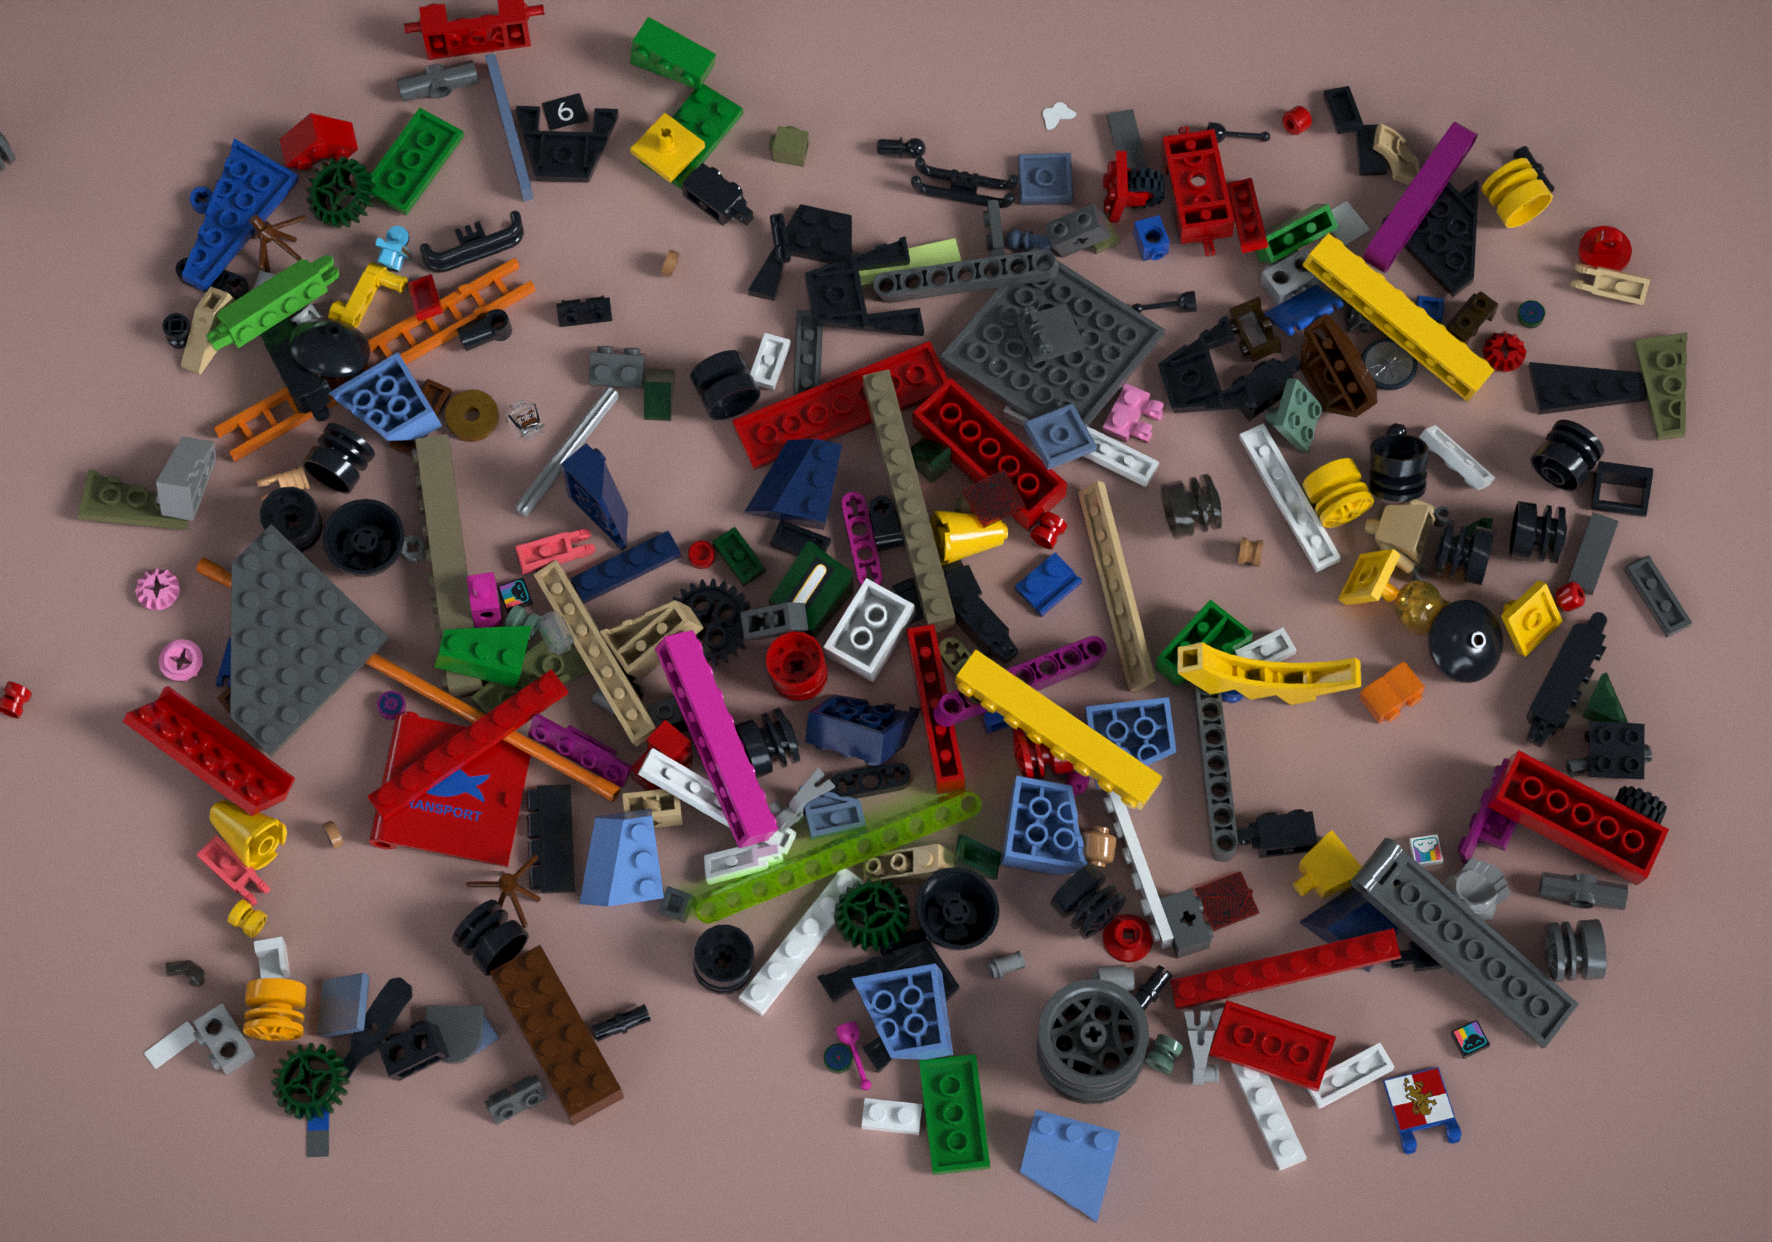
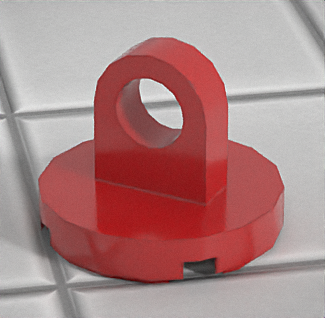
M1605 225L1594 227L1587 231L1581 238L1578 248L1581 264L1596 268L1600 266L1617 271H1622L1627 267L1632 254L1631 243L1627 236L1617 228Z

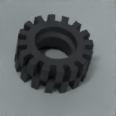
M1623 786V788L1619 789L1615 801L1659 824H1661L1667 811V806H1665L1663 801H1659V797H1653L1652 793L1648 791L1647 793L1643 792L1641 788L1635 789L1633 786H1629V788Z

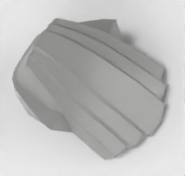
M1474 857L1466 863L1459 873L1448 876L1445 882V887L1483 920L1493 919L1496 906L1511 894L1503 873L1493 864H1488L1483 860L1479 861Z

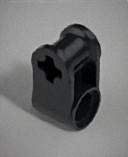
M886 496L873 498L869 504V518L877 552L904 546L901 527L897 521L891 499ZM882 509L885 514L880 515V512L877 510Z

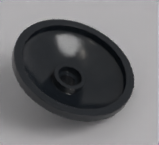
M315 318L305 321L293 330L289 340V350L295 361L306 370L321 376L345 377L353 375L366 366L370 357V345L366 337L353 325L334 318Z
M1473 600L1451 602L1439 610L1431 623L1428 634L1429 652L1437 669L1447 678L1460 683L1480 681L1491 674L1500 661L1503 651V634L1500 624L1491 610L1479 602ZM1475 636L1477 637V644L1474 643Z

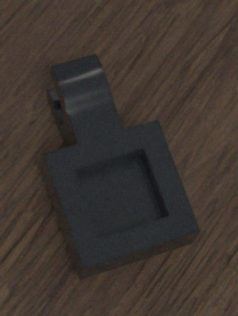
M1414 941L1409 943V950L1400 951V959L1390 961L1392 968H1401L1413 964L1414 972L1442 968L1435 959Z

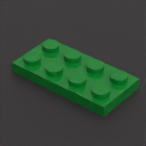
M702 84L699 90L695 89L672 117L705 142V148L671 182L683 189L682 184L705 162L743 115L742 107L705 84ZM640 161L642 165L652 170L650 167H648L646 164Z
M419 107L371 173L373 176L371 181L376 185L371 190L376 195L374 198L407 216L463 139L464 132Z
M976 1054L919 1060L932 1174L941 1175L990 1169Z

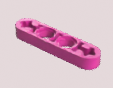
M859 492L846 493L842 498V513L859 587L861 588L867 578L866 568L871 567L872 577L875 578L874 583L882 586V570L866 500ZM850 501H855L858 504V516L853 517ZM856 524H862L867 528L865 534L857 536L852 533L851 529ZM869 549L873 554L870 559L861 560L858 558L857 553L859 550Z

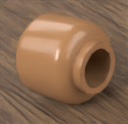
M1093 826L1092 831L1087 830L1081 834L1084 844L1083 854L1087 864H1094L1097 868H1105L1106 864H1111L1114 861L1117 838L1109 834V828Z

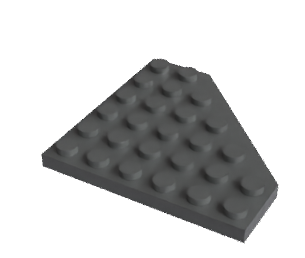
M272 524L232 562L230 716L271 757L390 639L378 625Z

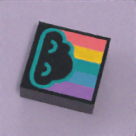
M524 577L498 586L507 614L515 605L523 608L533 605Z
M1477 1020L1451 1031V1036L1463 1059L1490 1047V1043Z

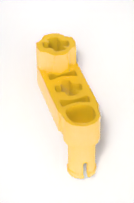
M370 262L348 303L346 304L338 300L334 302L329 310L328 318L342 320L358 328L377 289L382 285L398 293H403L408 283L407 277L387 271L386 267Z

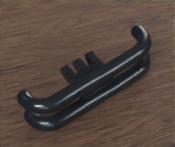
M922 157L917 158L915 161V166L920 173L932 178L951 181V188L946 189L926 185L921 182L919 176H913L911 178L913 189L923 195L988 207V200L999 201L1000 209L1010 207L1015 200L1012 193L1005 194L1004 198L977 194L978 186L998 190L1015 188L1019 182V178L1015 174L1010 175L1007 180L980 176L978 173L969 174L967 171L958 172L956 169L947 170L927 165Z
M516 210L510 213L511 225L506 229L487 236L480 221L474 222L475 229L477 230L475 233L472 232L470 225L464 226L467 233L464 237L460 228L455 229L454 231L460 245L443 252H434L429 244L423 243L420 246L423 262L433 272L442 273L511 249L521 242L524 235L521 215Z

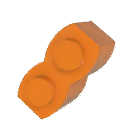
M1404 661L1365 687L1360 692L1359 699L1379 724L1385 720L1389 723L1401 714V708L1407 705L1413 707L1423 699L1422 694L1424 693L1425 686Z

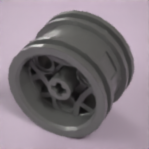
M1084 979L1070 983L1058 990L1042 1011L1038 1027L1037 1061L1041 1074L1048 1085L1059 1095L1082 1104H1102L1113 1101L1125 1094L1136 1083L1143 1069L1149 1040V1028L1145 1012L1131 993L1113 982L1101 979ZM1098 1011L1106 1012L1110 1018L1106 1021H1100L1095 1017V1013ZM1072 1013L1078 1016L1069 1023L1065 1020V1017ZM1118 1032H1129L1132 1040L1121 1043ZM1066 1041L1072 1048L1068 1051H1060L1056 1044ZM1106 1059H1114L1119 1065L1115 1069H1109L1104 1066L1103 1062ZM1073 1067L1083 1069L1089 1073H1079L1073 1070Z

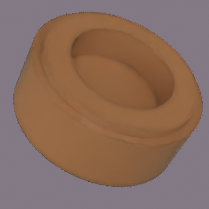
M669 250L662 268V275L668 277L673 275L679 259V252Z
M330 820L322 824L332 848L335 850L343 846V839L335 823Z

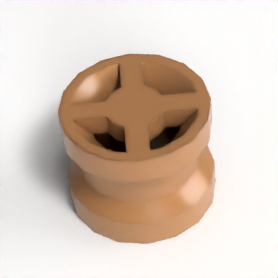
M1242 537L1237 564L1248 562L1252 563L1253 566L1259 567L1264 540L1253 542L1249 541L1246 537Z

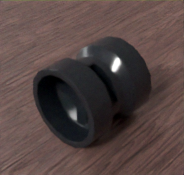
M180 313L170 314L164 319L162 324L166 339L170 346L174 348H185L191 328L186 316Z

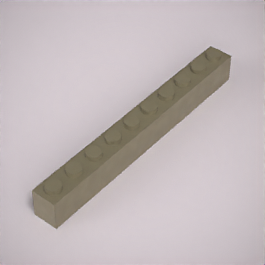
M890 370L863 375V390L895 512L901 527L904 546L925 625L934 624L936 633L955 629L954 610Z
M448 434L415 439L417 449H412L414 465H419L420 473L415 474L417 490L422 489L423 498H418L420 514H425L426 522L421 523L423 537L424 539H429L430 546L425 548L427 564L432 563L433 572L428 573L430 589L435 588L436 597L431 598L433 613L439 615V622L435 623L437 639L442 638L444 629L475 628L466 578L468 570ZM450 671L441 674L443 689L449 690L450 695L455 698L473 696L483 688L482 679Z

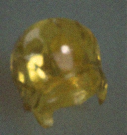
M1415 580L1405 584L1397 593L1395 613L1409 631L1421 636L1422 632L1429 633L1435 615L1445 605L1449 604L1450 601L1443 599L1434 585L1427 581Z

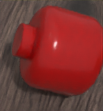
M1295 106L1284 113L1282 122L1290 134L1299 135L1310 128L1312 118L1310 112L1305 107Z
M1571 581L1556 589L1555 603L1564 611L1571 612L1585 604L1584 591L1577 582Z

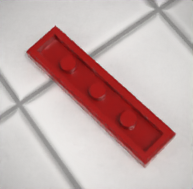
M1252 178L1226 183L1242 254L1269 248Z

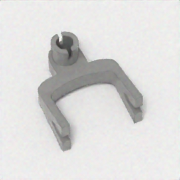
M819 768L816 769L799 792L791 799L786 809L782 807L778 800L768 806L770 812L776 818L777 828L780 833L786 831L794 823L801 824L806 820L803 808L807 802L835 788V785L829 779L822 783L821 786H814L816 782H819L824 777V773Z
M1184 1009L1191 1045L1192 1085H1204L1206 1082L1219 1083L1218 1064L1206 1065L1214 1035V1029H1206L1211 1012L1210 1009H1200L1199 1024L1194 1023L1193 1009Z

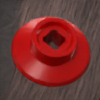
M1134 914L1116 916L1103 931L1102 940L1106 951L1111 957L1121 962L1130 963L1141 960L1150 952L1153 945L1149 924L1143 918ZM1132 932L1134 938L1132 940L1124 939L1123 933Z

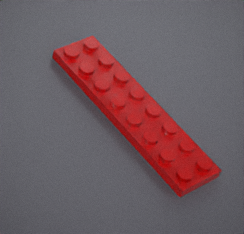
M928 341L732 420L734 429L753 470L774 463L787 440L819 439L828 441L872 423L863 390V375L890 370L900 411L927 400L949 380L931 342Z

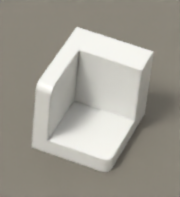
M283 937L254 941L255 953L259 959L261 978L283 979L290 977L287 947Z

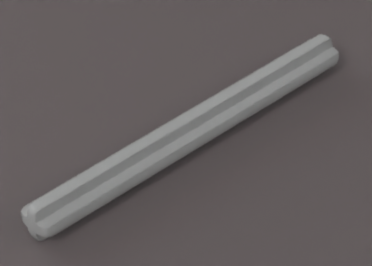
M607 387L521 497L515 505V509L519 514L524 517L529 515L563 471L561 463L583 445L617 401L619 395L615 389Z

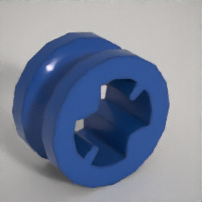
M197 187L190 194V202L197 213H206L213 195L209 188ZM198 198H207V202H198Z

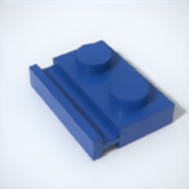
M1054 552L1017 583L1014 590L1042 617L1082 584V579Z

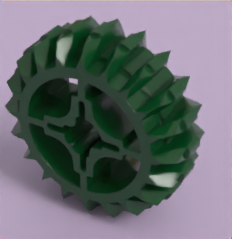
M340 157L337 160L336 158H331L330 165L322 162L323 169L321 171L314 169L315 179L308 178L309 182L312 183V187L306 188L307 193L310 194L306 198L307 203L311 205L309 207L310 212L315 214L317 220L323 221L329 227L333 225L335 228L341 229L342 225L351 227L352 221L360 223V215L368 216L365 209L367 207H374L369 202L371 198L376 197L375 193L371 191L376 187L375 183L371 181L373 178L372 174L367 171L363 164H359L355 159L349 160L346 157ZM350 175H353L355 178L356 189L351 185ZM326 197L330 198L331 211H329L326 205Z
M868 878L866 884L863 885L857 881L855 884L856 888L854 889L847 886L846 894H840L839 903H835L834 913L837 932L842 934L845 943L851 941V946L854 949L861 944L864 952L869 946H873V949L877 952L880 945L888 949L889 941L898 943V935H905L906 927L910 924L909 916L911 914L908 899L905 895H902V890L899 887L894 888L891 881L883 885V881L880 878L876 883H872ZM880 902L888 904L894 910L888 909V906L881 905ZM851 920H856L857 923L863 924L864 928L857 926Z
M309 1043L306 1051L302 1045H298V1053L294 1054L291 1050H287V1055L290 1058L287 1061L283 1058L279 1059V1063L283 1066L282 1069H273V1073L279 1077L271 1080V1084L278 1087L272 1092L273 1096L279 1098L277 1104L281 1108L285 1107V1112L288 1115L294 1113L295 1118L301 1120L305 1115L308 1121H312L314 1113H316L319 1119H323L324 1110L332 1114L334 1109L331 1106L334 1103L339 1106L342 1105L343 1102L338 1098L339 1095H348V1091L342 1086L350 1083V1080L344 1077L349 1070L346 1066H341L344 1060L341 1056L336 1057L335 1050L330 1049L326 1052L324 1044H320L316 1049L313 1043ZM310 1062H323L329 1065L330 1069L326 1071L323 1069L314 1070ZM300 1067L299 1075L291 1080L293 1073ZM309 1074L314 1078L312 1080V1090L307 1086L309 1084ZM330 1084L328 1091L324 1096H321L324 1086ZM307 1093L312 1102H298L292 1098L291 1094Z

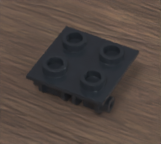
M1590 721V731H1586L1584 735L1585 742L1590 743L1589 777L1644 780L1645 724Z

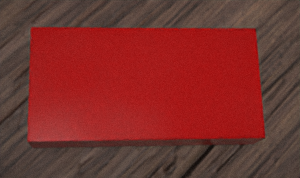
M432 274L407 283L418 322L444 313Z

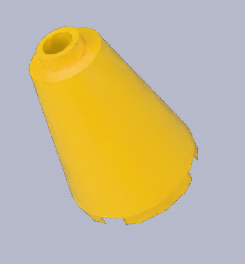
M942 510L934 511L935 515H931L930 518L941 565H947L998 547L1008 537L1007 525L1002 523L1000 518L993 519L992 517V520H988V518L979 515Z
M226 799L216 802L210 809V822L241 862L248 868L251 866L254 870H259L267 866L278 855L275 850L279 843L283 846L286 841V826L278 819L260 812L251 816L235 803Z

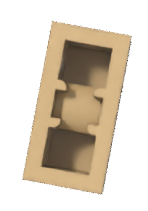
M659 789L622 794L624 812L652 809L654 828L683 825L681 801L666 790Z

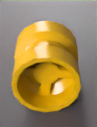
M242 899L231 910L227 922L233 927L242 928L245 935L253 938L262 930L268 916L261 910H254L251 903Z

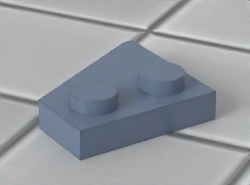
M826 792L807 802L803 808L810 840L864 830L866 828L859 799L847 796L840 797L836 793Z

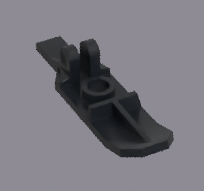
M401 977L392 978L386 983L366 1012L364 1031L354 1032L351 1035V1049L341 1065L348 1068L349 1072L344 1075L348 1079L364 1057L375 1053L378 1048L377 1045L381 1044L404 1007L413 997L412 986ZM373 1023H375L378 1027L376 1033L373 1032L371 1028Z

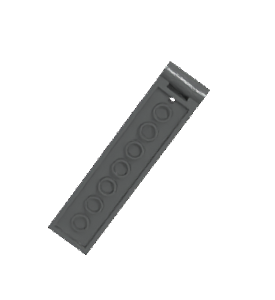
M1384 838L1350 881L1352 886L1362 893V896L1450 974L1456 973L1540 1048L1547 1047L1578 1006V1003L1409 856L1395 841Z

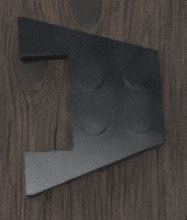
M516 106L517 116L536 181L589 183L619 118L618 109L595 108L593 132L539 131L540 106Z
M1227 316L1219 319V324L1212 329H1206L1199 334L1200 337L1190 345H1183L1158 364L1174 413L1257 407L1249 382L1223 391L1219 383L1209 350L1235 341Z

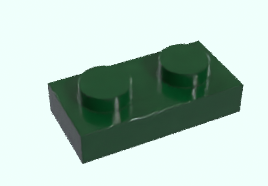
M733 527L712 541L714 548L742 586H745L766 572L765 567L736 527Z

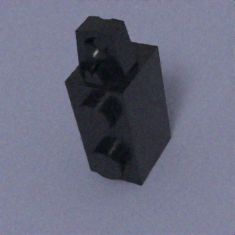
M702 163L682 184L683 197L722 226L734 218L747 226L754 219L753 211L746 206L748 203L743 198L741 187L735 182H728L714 167L710 168Z
M1295 355L1282 363L1280 360L1276 361L1275 358H1272L1267 363L1262 361L1254 367L1252 373L1246 377L1243 375L1238 377L1231 384V387L1249 382L1257 407L1239 409L1248 421H1251L1282 399L1287 379L1294 378L1292 375L1300 370L1301 362Z
M974 590L952 606L955 614V623L986 657L994 654L1003 663L1007 664L1018 655V649L1009 637V628Z
M1295 809L1288 812V814L1277 815L1275 812L1264 813L1256 818V822L1249 823V828L1237 829V845H1252L1253 849H1258L1259 858L1308 853L1318 843L1313 811L1305 812L1303 809Z

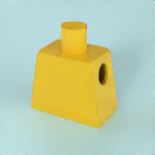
M1331 830L1302 858L1299 864V871L1303 876L1293 882V886L1302 897L1314 889L1322 899H1325L1352 886L1350 881L1362 866L1334 831Z

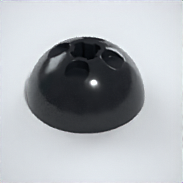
M358 499L340 506L331 514L325 524L322 538L324 550L328 558L339 570L356 577H371L383 573L396 562L402 552L405 536L402 521L390 506L373 499Z
M952 867L937 871L923 883L917 895L916 917L918 924L930 941L944 949L962 951L977 947L991 936L998 923L1000 910L994 889L985 878L969 869Z

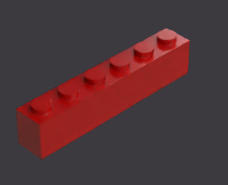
M931 624L908 628L907 644L937 795L964 790L965 777L955 726H941L933 717L935 707L942 696L948 693L935 626ZM944 707L948 713H952L951 708Z

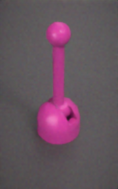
M1069 772L1066 785L1072 786L1075 799L1076 795L1085 792L1090 778L1077 772Z
M857 1021L842 1024L835 1028L837 1036L842 1043L850 1045L861 1078L860 1087L862 1090L867 1091L871 1088V1082L866 1078L855 1045L860 1036Z

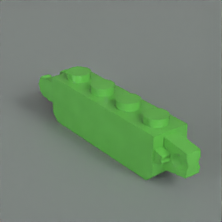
M321 256V258L316 259L312 263L308 260H299L221 309L217 315L220 323L205 335L209 344L216 351L233 343L240 348L328 292L326 286L340 276L338 268L333 267L334 260L332 256Z

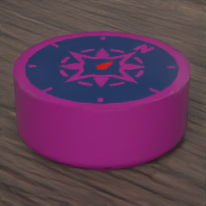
M387 691L378 699L377 707L379 713L385 719L395 720L397 715L406 711L404 697L399 692Z

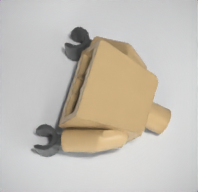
M1418 499L1400 502L1396 505L1386 506L1381 519L1368 518L1365 531L1367 534L1375 535L1380 551L1394 549L1398 552L1400 558L1396 567L1407 574L1411 572L1413 582L1417 585H1423L1426 581L1419 577L1418 572L1429 576L1430 569L1427 566L1417 567L1415 564L1421 562L1433 524L1437 527H1444L1448 520L1441 518L1439 515L1447 517L1449 510L1445 506L1438 507L1436 510L1433 505Z

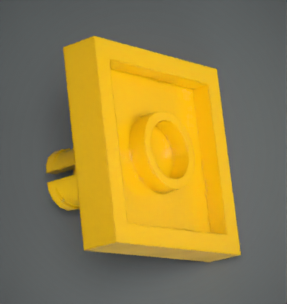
M664 113L630 148L632 155L671 183L705 148V142Z
M1394 549L1360 554L1338 600L1344 605L1379 601L1380 597L1386 602L1393 601L1398 595L1399 590L1390 584L1388 580L1400 558V554Z
M1540 580L1531 586L1517 601L1509 600V604L1506 603L1504 605L1503 614L1501 615L1517 653L1524 657L1532 652L1563 622L1547 584Z

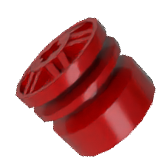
M792 631L780 635L771 643L767 650L765 662L773 687L780 696L790 701L803 702L813 699L822 692L827 683L828 668L821 645L814 637L804 632Z
M1012 727L1013 753L1017 767L1020 769L1023 777L1034 779L1033 768H1035L1038 778L1044 779L1045 765H1049L1054 776L1073 772V764L1066 759L1064 761L1059 760L1052 755L1049 747L1043 743L1038 745L1025 736L1024 731L1020 727L1018 729Z

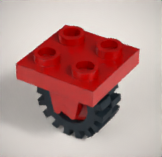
M1127 151L1115 152L1113 160L1108 162L1107 173H1104L1103 189H1107V196L1104 198V212H1108L1110 223H1119L1125 207L1135 209L1138 206H1141V209H1143L1147 205L1154 207L1155 204L1159 205L1165 199L1164 175L1160 174V171H1154L1152 168L1145 170V167H1140V170L1127 168Z

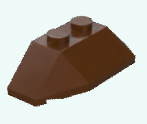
M1324 314L1304 328L1303 336L1305 338L1301 352L1300 369L1318 401L1321 403L1323 410L1329 413L1357 418L1377 404L1376 384L1350 338L1328 314Z

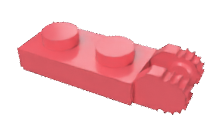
M581 529L570 533L563 532L516 546L515 550L523 575L541 570L555 560L562 564L576 560L575 558H584L594 554L596 551L594 544H585L572 548L571 543H579L590 539V530Z
M217 835L196 854L212 872L236 894L239 893L246 901L251 903L253 907L258 901L251 892L244 888L250 880L261 892L267 894L270 891L268 885L257 876L256 871L251 866L250 868L246 867L234 851Z

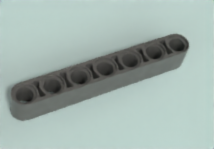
M1042 249L883 272L876 276L873 286L882 301L894 303L1047 281L1057 276L1059 266L1054 254L1049 250ZM1043 261L1052 262L1051 266L1047 269L1039 268ZM1016 265H1025V269L1022 272H1013ZM990 269H999L998 273L995 276H986L987 272ZM963 273H972V276L969 280H960V277ZM938 276H945L946 279L942 284H934V280ZM914 279L920 281L917 287L908 288L910 281ZM885 284H893V288L890 291H881Z
M1194 685L1193 695L1210 851L1215 860L1227 862L1236 853L1238 838L1221 693L1210 695ZM1211 710L1215 712L1216 716L1208 718L1203 712ZM1214 736L1219 742L1210 744L1206 741V738ZM1212 762H1217L1222 768L1220 770H1213L1208 765ZM1216 788L1221 789L1225 792V795L1217 797L1211 791ZM1223 815L1228 821L1226 823H1218L1214 817ZM1224 841L1229 843L1231 848L1222 850L1217 844Z

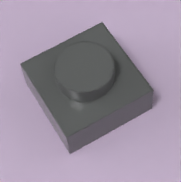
M667 886L664 898H662L657 912L685 923L696 897Z

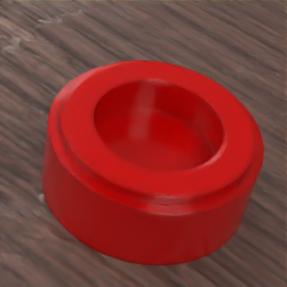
M696 541L688 549L689 562L697 569L709 568L715 561V549L707 541Z

